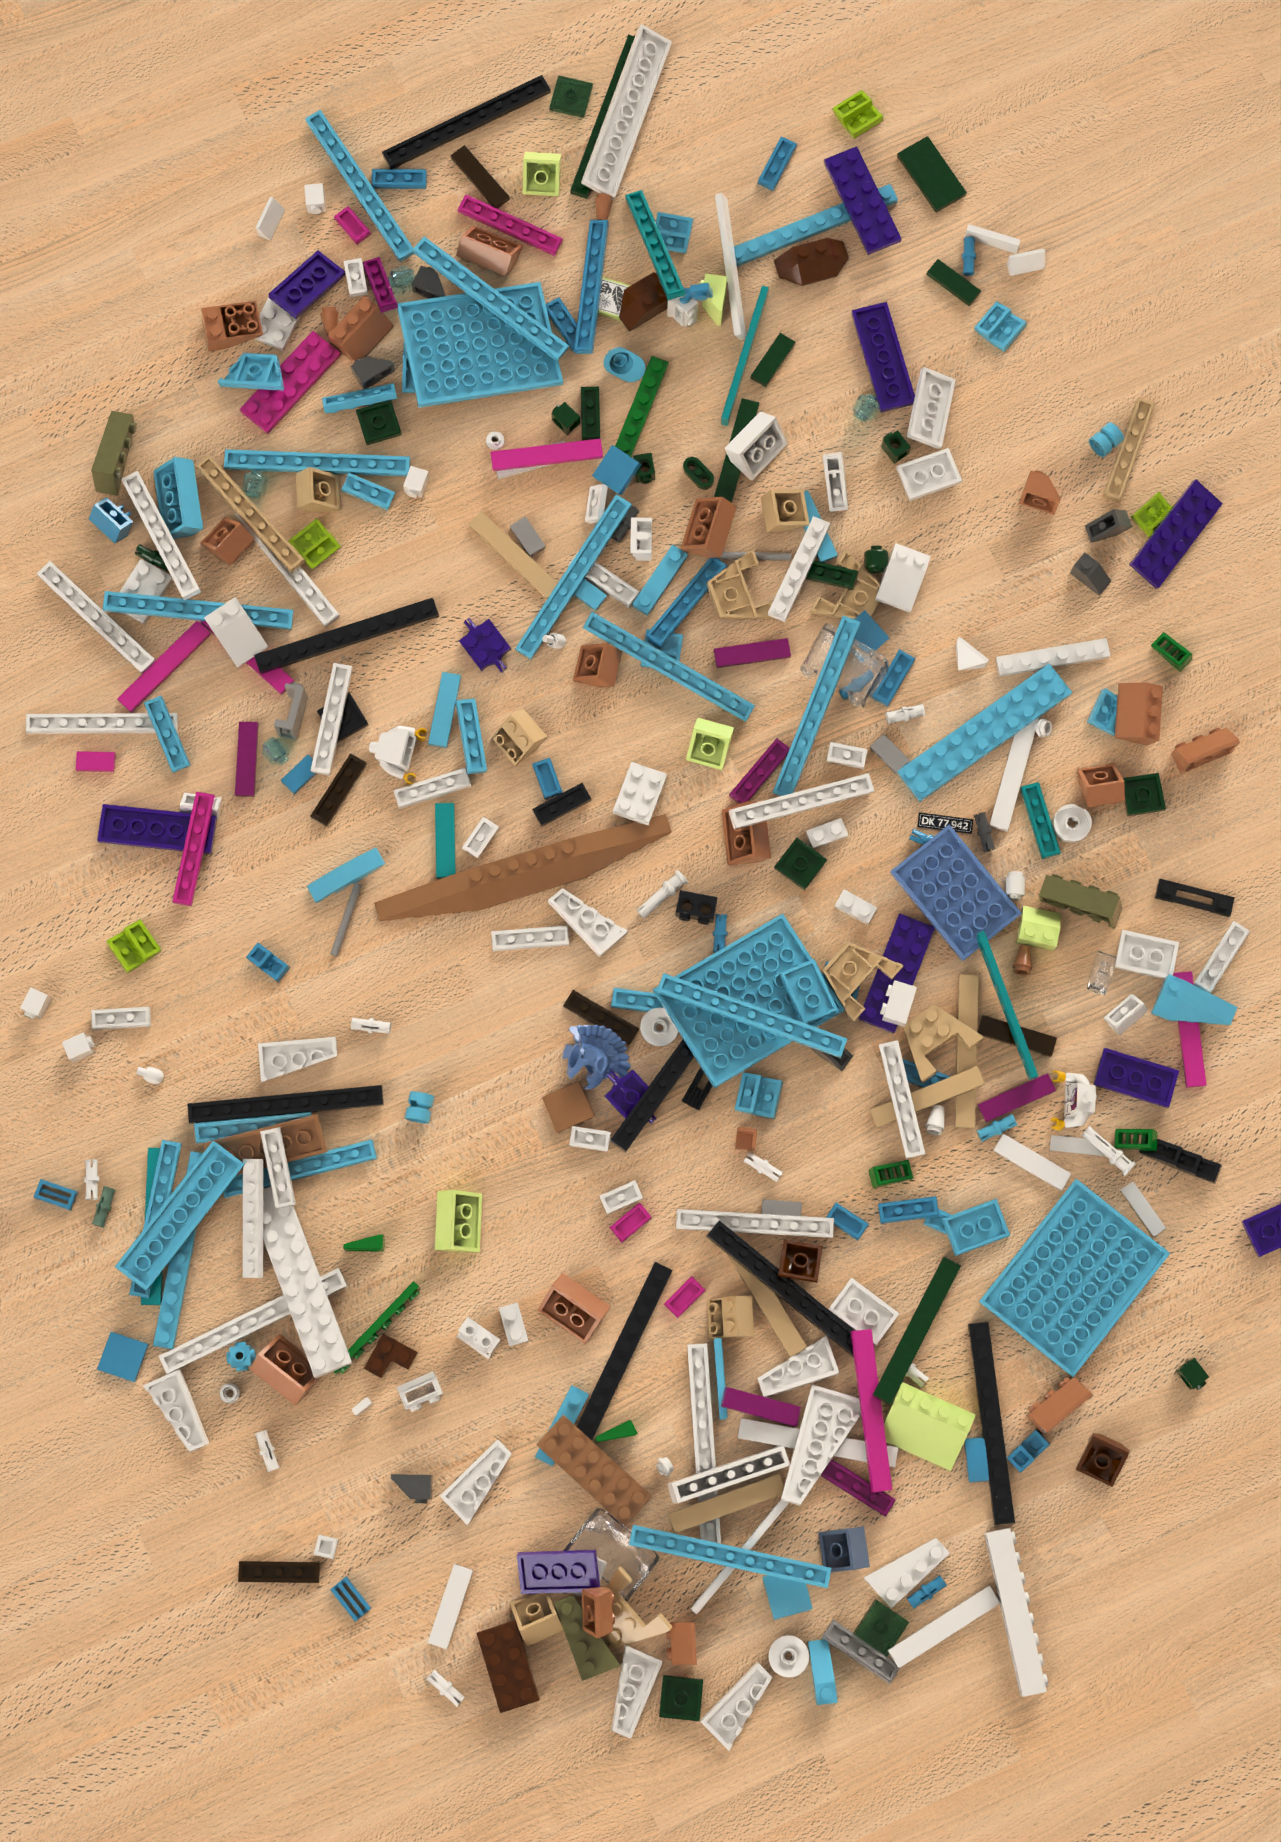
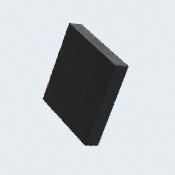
M350 692L347 693L337 743L369 725ZM324 707L317 710V713L321 719Z

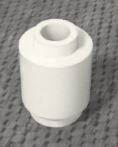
M1008 872L1005 893L1011 900H1021V897L1025 896V877H1023V872Z

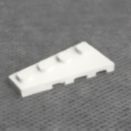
M563 888L548 900L553 909L599 957L628 933L626 929L614 924V921L605 918L597 910L588 907L582 900Z
M336 1037L258 1043L261 1082L338 1056Z
M827 1335L815 1344L805 1348L802 1352L792 1356L786 1362L757 1378L763 1397L767 1398L839 1375Z
M176 1370L143 1385L145 1390L152 1396L155 1404L164 1413V1417L174 1427L176 1434L189 1452L210 1444L181 1370Z
M499 1440L495 1441L440 1495L466 1525L470 1523L512 1455Z
M934 1538L863 1578L885 1603L892 1608L950 1553L937 1538Z
M627 1645L624 1648L611 1730L631 1739L663 1661Z
M758 1662L700 1720L728 1751H730L735 1738L740 1734L745 1721L751 1715L752 1709L772 1679V1676Z

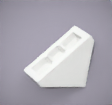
M961 637L957 639L955 648L958 670L980 669L987 666L988 658Z

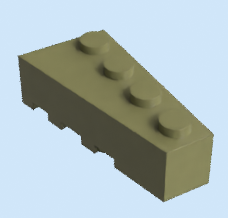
M111 411L91 469L96 492L118 496L128 452L132 444V436L137 429V423L134 422L132 414Z
M1052 874V876L1046 875L1039 893L1041 902L1066 910L1068 907L1071 912L1079 916L1087 914L1088 917L1092 918V921L1100 923L1103 920L1108 922V927L1113 929L1116 927L1122 910L1121 900L1117 893L1099 891V888L1092 885L1086 887L1076 880L1066 881L1061 876Z
M574 1595L554 1602L582 1681L621 1666L602 1637L595 1638L583 1630L582 1607Z

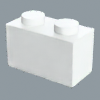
M894 980L893 985H889L886 996H889L888 1002L882 1005L880 1012L883 1015L882 1020L905 1027L917 987Z

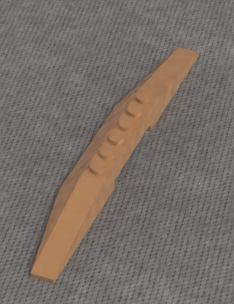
M664 814L652 817L649 826L639 822H632L573 837L453 874L380 900L374 904L380 921L479 911L587 878L615 861L623 859L630 853L642 849L645 845L651 844L672 833L667 816Z

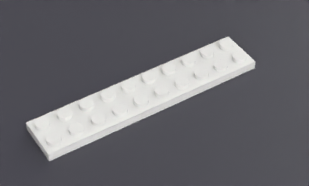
M642 24L638 27L581 184L600 194L611 195V200L615 198L672 43V41Z
M272 1187L263 1189V1240L314 1378H318L352 1364V1360L294 1206L276 1209Z

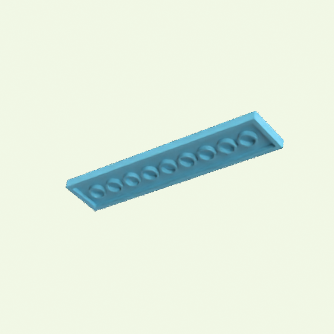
M1048 664L898 770L897 774L917 800L921 802L1072 695V691L1052 666Z

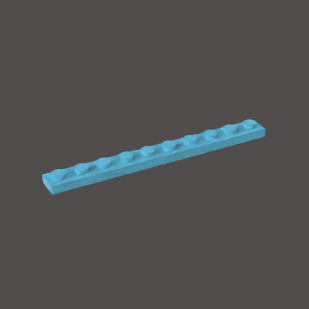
M319 110L305 118L307 125L399 262L414 254L412 245L322 111Z
M891 184L878 189L886 207L897 203L898 198ZM841 203L734 246L737 267L850 222L851 219L844 204Z
M425 236L413 248L415 255L557 362L569 349L568 344Z
M225 449L224 469L300 472L308 467H312L333 474L351 473L354 475L407 477L410 469V456Z
M615 495L516 646L515 650L532 660L543 643V636L549 634L632 507L630 502Z
M105 591L103 611L206 621L204 617L226 603ZM241 605L255 626L292 630L294 611L291 609Z
M591 612L583 626V629L745 722L755 707L754 704L594 612Z
M842 616L772 793L779 796L794 793L861 622Z
M663 973L657 989L659 994L841 1058L847 1042V1038L665 973Z
M191 1151L187 1173L203 1153ZM197 1227L169 1262L153 1343L155 1347L174 1349Z
M637 1525L632 1527L629 1542L631 1546L828 1588L832 1569L830 1567Z

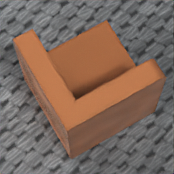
M738 1127L735 1149L755 1151L757 1129Z

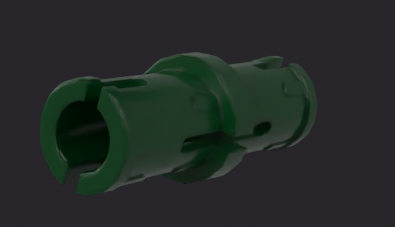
M141 544L137 546L136 556L147 560L152 565L155 564L169 571L158 551H152Z

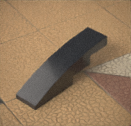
M1157 1139L1156 1151L1139 1150V1153L1213 1184L1216 1183L1222 1168V1164L1205 1159L1201 1155L1184 1150L1183 1147Z

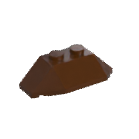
M825 238L790 248L776 258L774 264L779 278L805 286L837 277L849 257L843 241Z
M655 272L624 289L619 319L629 332L665 311L668 307L667 297Z

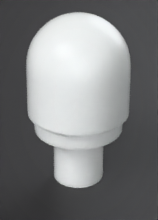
M551 633L544 635L542 638L543 642H546L551 648L562 649L566 645V638L561 634Z
M138 1067L136 1072L137 1075L144 1077L143 1080L152 1084H160L164 1079L163 1072L153 1067H148L147 1069Z

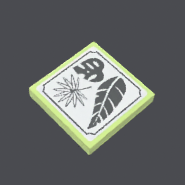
M602 277L598 314L621 321L619 314L624 289L630 287V285Z

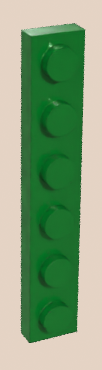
M654 356L650 358L615 447L630 457L633 455L669 365L668 361Z
M414 1281L348 1349L351 1360L354 1358L357 1360L365 1352L363 1348L368 1343L370 1345L374 1343L379 1337L377 1333L381 1329L386 1330L391 1325V1319L394 1315L397 1314L399 1316L406 1309L405 1304L409 1300L413 1301L420 1294L418 1291L420 1287ZM349 1364L333 1372L337 1375L340 1372L344 1374L351 1365Z

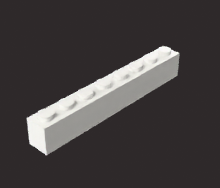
M1010 1528L986 1532L984 1536L1020 1696L1025 1697L1047 1692L1046 1687L1049 1686L1046 1674L1042 1673L1041 1666H1044L1042 1654H1038L1037 1651L1039 1639L1037 1633H1033L1032 1625H1035L1032 1612L1029 1613L1027 1606L1030 1604L1028 1592L1024 1593L1023 1588L1025 1577L1023 1572L1019 1571L1018 1564H1021L1019 1552H1015L1014 1544H1016L1014 1531L1011 1532Z

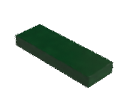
M939 259L936 260L926 273V275L968 306L981 293L980 289Z
M779 333L750 378L767 387L794 347L795 341Z
M599 386L581 387L582 441L600 439Z
M814 561L806 579L854 590L859 572Z

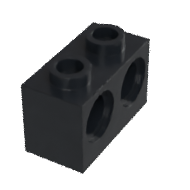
M680 890L675 916L679 917L682 921L693 919L698 920L699 924L709 925V923L714 921L718 897ZM684 903H689L692 909L685 911L681 906ZM707 906L711 909V912L703 914L700 909Z

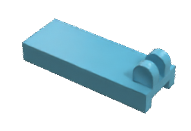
M348 473L341 490L387 511L395 495L394 491L351 473Z

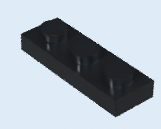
M580 783L533 808L532 811L541 827L592 800L583 783Z

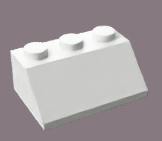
M760 411L724 449L730 461L749 480L753 481L783 450L788 442L776 417Z

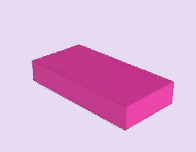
M349 206L334 216L337 223L356 245L371 235L370 230Z
M77 751L75 770L115 772L116 754L115 752Z
M639 1202L609 1228L623 1243L652 1217Z
M691 1276L664 1305L679 1318L705 1292V1289Z

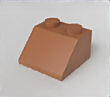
M1030 470L1019 504L1054 515L1061 500L1049 476L1041 471Z
M224 517L200 544L221 562L230 565L238 559L243 550L250 547L254 537L241 523Z
M608 643L581 645L573 681L597 687H613L622 651Z
M1115 763L1077 769L1082 797L1087 807H1098L1104 804H1116L1125 801L1124 780Z
M607 1587L582 1589L583 1630L595 1638H601L613 1632L615 1616L612 1612V1605L614 1604L612 1590Z
M670 1622L672 1628L666 1632L667 1639H671V1647L667 1648L668 1660H672V1665H697L695 1622Z

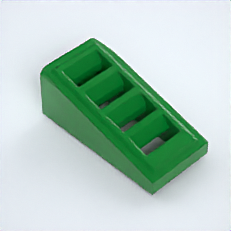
M1164 632L1151 644V647L1179 672L1193 659L1190 651ZM1166 640L1167 643L1161 648L1160 645ZM1172 646L1173 648L1167 653L1166 650ZM1178 651L1179 653L1173 657L1172 655Z
M1116 1129L1114 1148L1156 1151L1158 1133L1154 1129ZM1123 1134H1126L1125 1144H1122ZM1131 1134L1133 1135V1144H1130ZM1139 1135H1142L1141 1144H1139Z
M909 1160L875 1166L869 1169L873 1188L913 1179ZM900 1166H902L904 1170L905 1176L903 1177L901 1174ZM892 1168H895L897 1178L894 1177ZM884 1170H887L888 1177H889L888 1180H887V1178H886V1175H885V1171H884Z
M379 1234L343 1244V1249L345 1251L383 1252L385 1236L384 1234Z
M628 1420L596 1436L595 1439L597 1442L635 1436L638 1433L632 1421Z

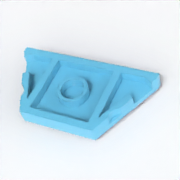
M243 353L238 358V361L228 369L230 373L224 379L220 378L218 380L220 387L284 390L279 358L277 355Z

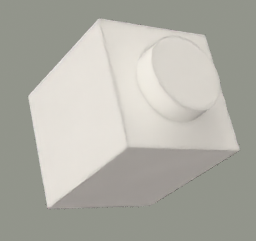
M323 184L304 185L308 213L320 214L321 212H326Z
M410 466L403 485L404 491L408 496L417 498V496L423 497L429 481L428 471Z
M30 987L20 1008L25 1012V1016L33 1020L35 1017L42 1019L52 998Z
M85 1033L62 1042L71 1062L78 1061L94 1053L92 1049L95 1047L91 1036L87 1037Z

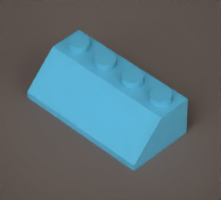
M174 457L153 470L159 512L173 539L193 536L203 530V521L193 460Z

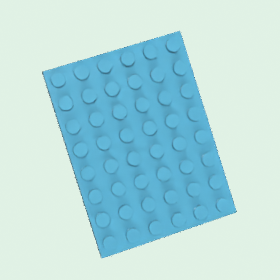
M541 282L495 289L552 332ZM467 293L397 303V311L418 408L563 385L559 361L554 360Z
M781 914L674 977L800 1021L779 977V973L810 961L812 958L784 914ZM825 978L824 981L838 1008V1012L808 1024L816 1028L845 1010ZM658 986L653 989L656 997L714 1088L793 1042L657 993Z
M1075 1179L982 1296L979 1303L1071 1377H1074L1166 1260L1170 1252L1078 1179Z

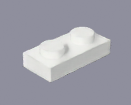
M362 259L343 261L350 297L367 295L368 290Z
M607 485L590 486L585 522L589 524L596 523L603 515L607 498Z
M830 742L826 762L864 769L868 749Z
M483 817L462 849L479 859L499 830V826Z
M842 818L806 831L812 849L848 837Z
M845 889L834 906L866 925L869 924L878 908Z
M572 1126L569 1146L608 1152L611 1132Z
M635 1180L599 1196L607 1215L643 1199Z
M518 1302L500 1307L499 1311L509 1347L528 1342Z

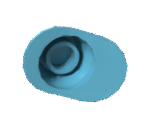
M623 347L609 350L604 358L606 371L627 382L640 380L646 370L643 359Z

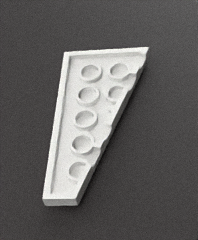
M812 1384L784 1485L782 1501L799 1506L802 1504L861 1416L859 1398Z

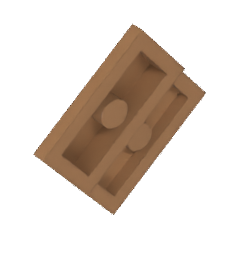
M581 1081L542 1097L556 1133H560L572 1126L580 1125L595 1117Z

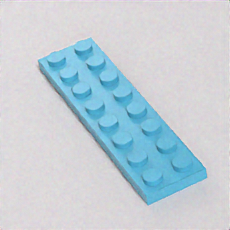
M213 1140L116 1264L115 1268L147 1291L245 1164Z

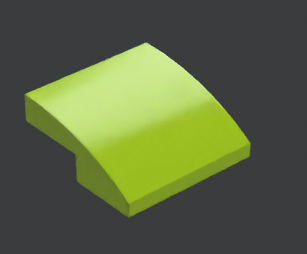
M860 90L832 108L838 120L854 139L884 121L883 115L873 106L872 99L863 90Z
M1157 492L1130 517L1150 537L1173 506H1170L1161 493Z
M317 518L288 540L305 559V563L311 570L341 547Z
M141 919L125 927L123 932L107 940V945L127 974L161 952L160 947Z

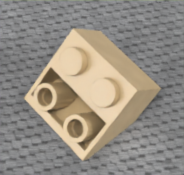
M522 709L510 714L491 739L516 766L537 750L547 738V735L529 714Z
M752 1296L707 1299L709 1339L754 1336Z

